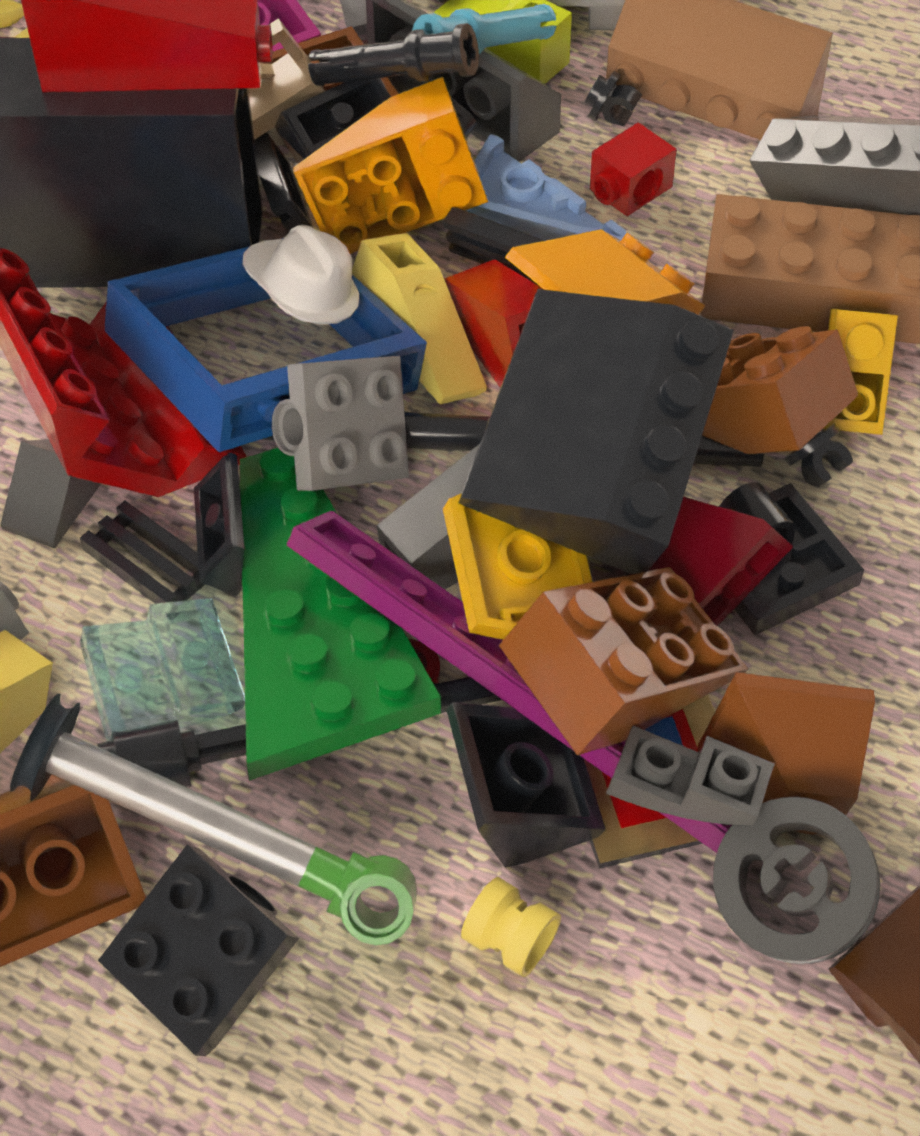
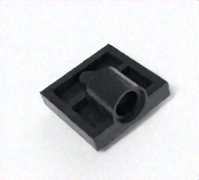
M750 482L733 490L719 505V507L764 519L793 546L734 609L754 635L861 584L864 573L862 566L791 483L768 493L759 482Z
M186 845L98 961L195 1056H207L219 1044L299 938L275 917L278 914L276 908L260 892L237 876L225 872L200 848Z

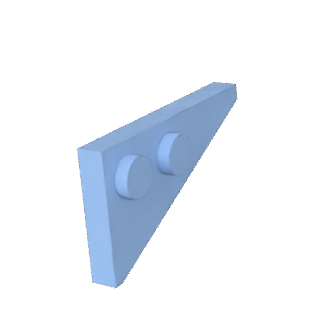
M489 135L475 159L488 202L465 211L545 241L600 229L619 240L627 233L624 228L613 220H609L603 225L586 212V201L557 179L546 176L542 172L541 167L530 159L522 164L504 151V140L496 135Z

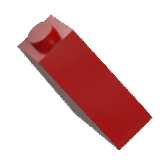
M494 259L444 278L473 352L501 388L534 295L538 289L543 288Z

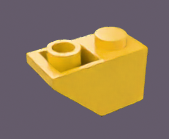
M830 309L828 330L838 329L859 396L823 429L835 423L840 431L883 434L898 315Z

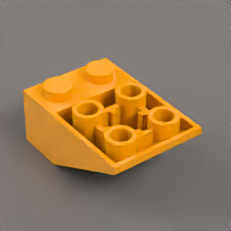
M443 77L390 97L293 167V173L320 231L338 238L347 247L350 254L359 250L362 240L407 233L446 218L452 207L468 210L488 202L477 166Z

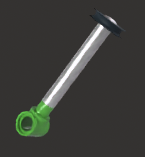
M56 694L41 714L20 755L11 780L10 792L15 791L18 786H25L31 792L30 801L40 794L53 774L329 900L330 903L326 912L341 918L348 932L363 943L375 946L389 944L400 938L411 924L417 896L416 879L409 867L397 858L386 855L366 858L353 852L349 861L75 737L71 733L80 711V703H76L72 708H65L60 703V694ZM369 887H385L394 893L398 899V905L388 912L372 911L362 901L361 892Z

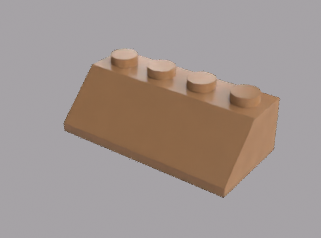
M625 0L608 46L606 78L609 79L613 71L621 74L616 85L626 84L636 88L642 94L641 98L663 105L669 110L680 111L711 122L717 127L728 128L761 140L772 119L818 115L833 33L734 0Z

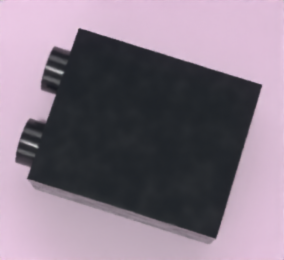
M0 38V248L12 251L26 262L29 267L28 273L36 288L108 287V281L250 247L260 242L263 205L248 88L42 92L30 38Z

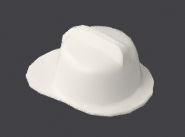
M298 225L291 228L289 234L284 239L264 240L251 245L243 253L242 265L247 273L269 294L271 299L284 312L301 321L319 325L337 324L350 318L358 308L359 292L351 279V255L347 247L338 238L326 232L314 230L311 226Z

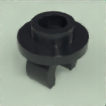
M613 71L609 79L599 75L584 103L592 107L588 115L590 119L595 121L600 112H602L607 122L624 127L632 115L631 111L636 107L642 94L630 85H616L621 74Z
M835 423L818 432L800 450L793 451L784 458L789 466L802 460V475L808 484L819 487L832 479L829 472L823 466L822 458L826 459L838 471L853 463L850 451L842 443L830 440L840 432Z

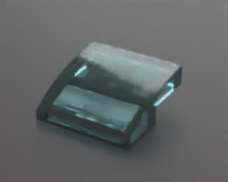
M212 598L150 604L147 619L144 621L83 626L80 646L106 741L114 740L113 733L177 719L179 728L182 729L227 716L244 708L245 696Z

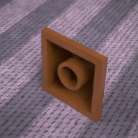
M736 672L698 743V752L706 737L709 736L774 763L762 803L785 797H801L826 803L847 815L858 799L875 706L874 690ZM797 830V832L802 834H818L811 831Z

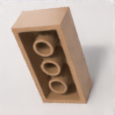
M716 194L702 303L705 307L701 311L700 316L709 320L785 329L809 326L812 332L828 330L830 309L898 315L895 341L920 344V215H904L857 208L850 209L803 202H786L747 196Z

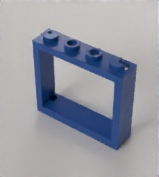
M249 247L108 281L105 332L218 452L273 436L272 416L274 409L280 401L290 399L287 366L221 385L175 338L166 326L271 299L269 294L247 273L242 265L243 253ZM352 275L351 279L359 292L358 308L350 318L337 324L329 325L353 347L300 363L400 356L403 394L416 391L418 389L427 342Z

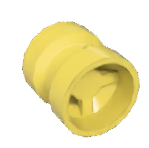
M496 877L484 887L470 908L461 930V938L481 951L493 949L499 952L501 950L503 965L522 977H526L532 972L552 944L561 922V915L541 902L527 907V902L521 899L518 888L500 877Z

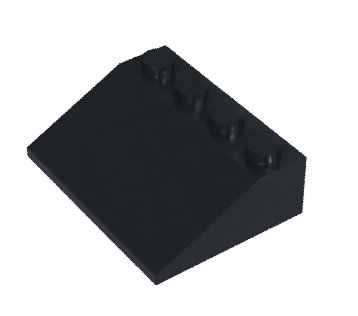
M538 289L534 295L458 503L630 574L647 572L669 545L734 330L676 305Z

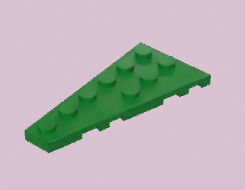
M279 448L240 459V498L245 548L242 586L246 763L249 781L441 714V696L403 629L287 546L295 526L329 511L336 513L323 489L313 491L297 490L294 456L284 454Z

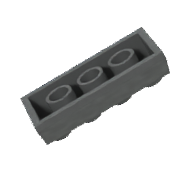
M366 0L368 44L404 40L406 35L411 33L416 19L428 13L406 0ZM486 48L479 54L478 69L473 76L463 77L459 72L434 74L431 78L434 81L443 77L450 96L473 115L477 124L471 133L483 142H486L490 134L500 137L504 140V151L518 162L560 133L561 94Z
M822 115L772 119L749 160L771 200L803 202L850 209L857 208L895 214L920 215V120Z

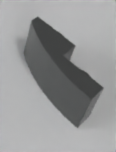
M632 726L606 794L641 807L682 818L728 825H754L762 806L774 763L709 736L706 737L700 751L696 752L641 728Z

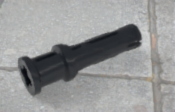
M464 23L456 25L453 31L428 34L424 29H416L407 34L404 40L335 49H315L310 52L309 59L311 61L319 60L320 63H308L311 80L316 86L409 75L410 78L419 82L430 80L434 74L459 72L461 76L467 77L473 76L478 69L479 49L472 26Z

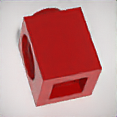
M638 122L592 151L590 190L599 202L604 205H612L628 217L673 187L677 149Z

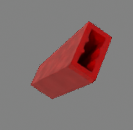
M21 0L42 92L260 88L262 63H272L273 60L271 25H260L257 0Z

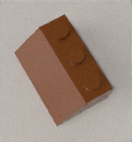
M53 774L40 794L32 801H30L31 792L25 786L17 787L12 792L7 791L0 794V967L135 910L146 898L109 800Z

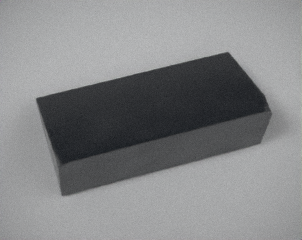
M381 78L344 82L282 111L275 127L290 146L305 159L391 96Z
M229 452L194 487L200 583L237 596L241 590L245 548L237 455Z

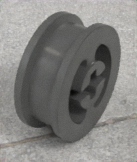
M785 797L762 803L754 825H732L719 845L715 857L713 887L723 918L744 943L756 951L779 961L794 964H813L832 959L844 953L865 934L871 925L878 907L880 875L876 859L866 838L846 815L836 808L817 800ZM805 830L827 837L843 851L850 869L849 892L843 902H831L833 880L830 871L821 861L807 877L809 883L814 887L812 892L803 898L799 893L793 891L777 905L784 912L792 916L805 917L813 914L817 915L819 918L818 927L812 932L795 935L781 933L767 927L753 911L746 891L748 869L752 862L756 860L763 861L760 875L761 886L764 893L774 900L787 886L786 880L781 876L785 868L792 865L796 870L802 871L817 858L809 848L802 845L792 844L777 847V838L782 833Z

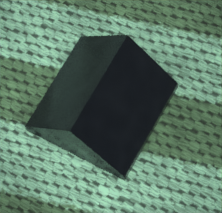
M451 703L446 711L477 829L505 868L525 864L598 838L606 830L583 757L577 756L572 749L515 708Z

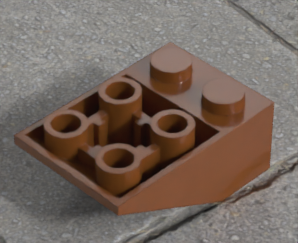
M802 326L785 331L773 338L762 339L760 333H749L731 340L702 436L746 454L800 450L859 396L838 329L812 332L811 327Z
M670 567L544 591L499 644V647L577 756L621 743L628 738L632 726L645 730L730 683L736 672L746 673L749 670L735 652L731 638L721 628L714 625L694 599V593L690 585L683 578L676 575Z

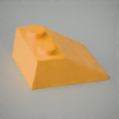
M602 229L512 247L505 257L544 290L671 304L697 315L705 307L702 302L689 293L695 284L667 263L662 270H659L649 262L655 252L628 232L621 240Z

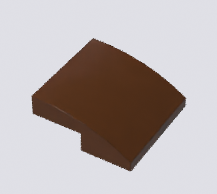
M919 885L829 967L828 970L863 1014L877 1027L889 1025L920 1064Z

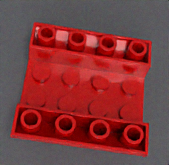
M0 248V347L68 476L161 497L201 481L224 455H227L229 452L237 455L238 466L240 465V459L247 457L241 446L218 452L105 332L106 302L90 324L75 316L64 318L50 313L51 307L37 290L28 273L29 267L26 262L12 251ZM166 326V328L173 334L170 327Z

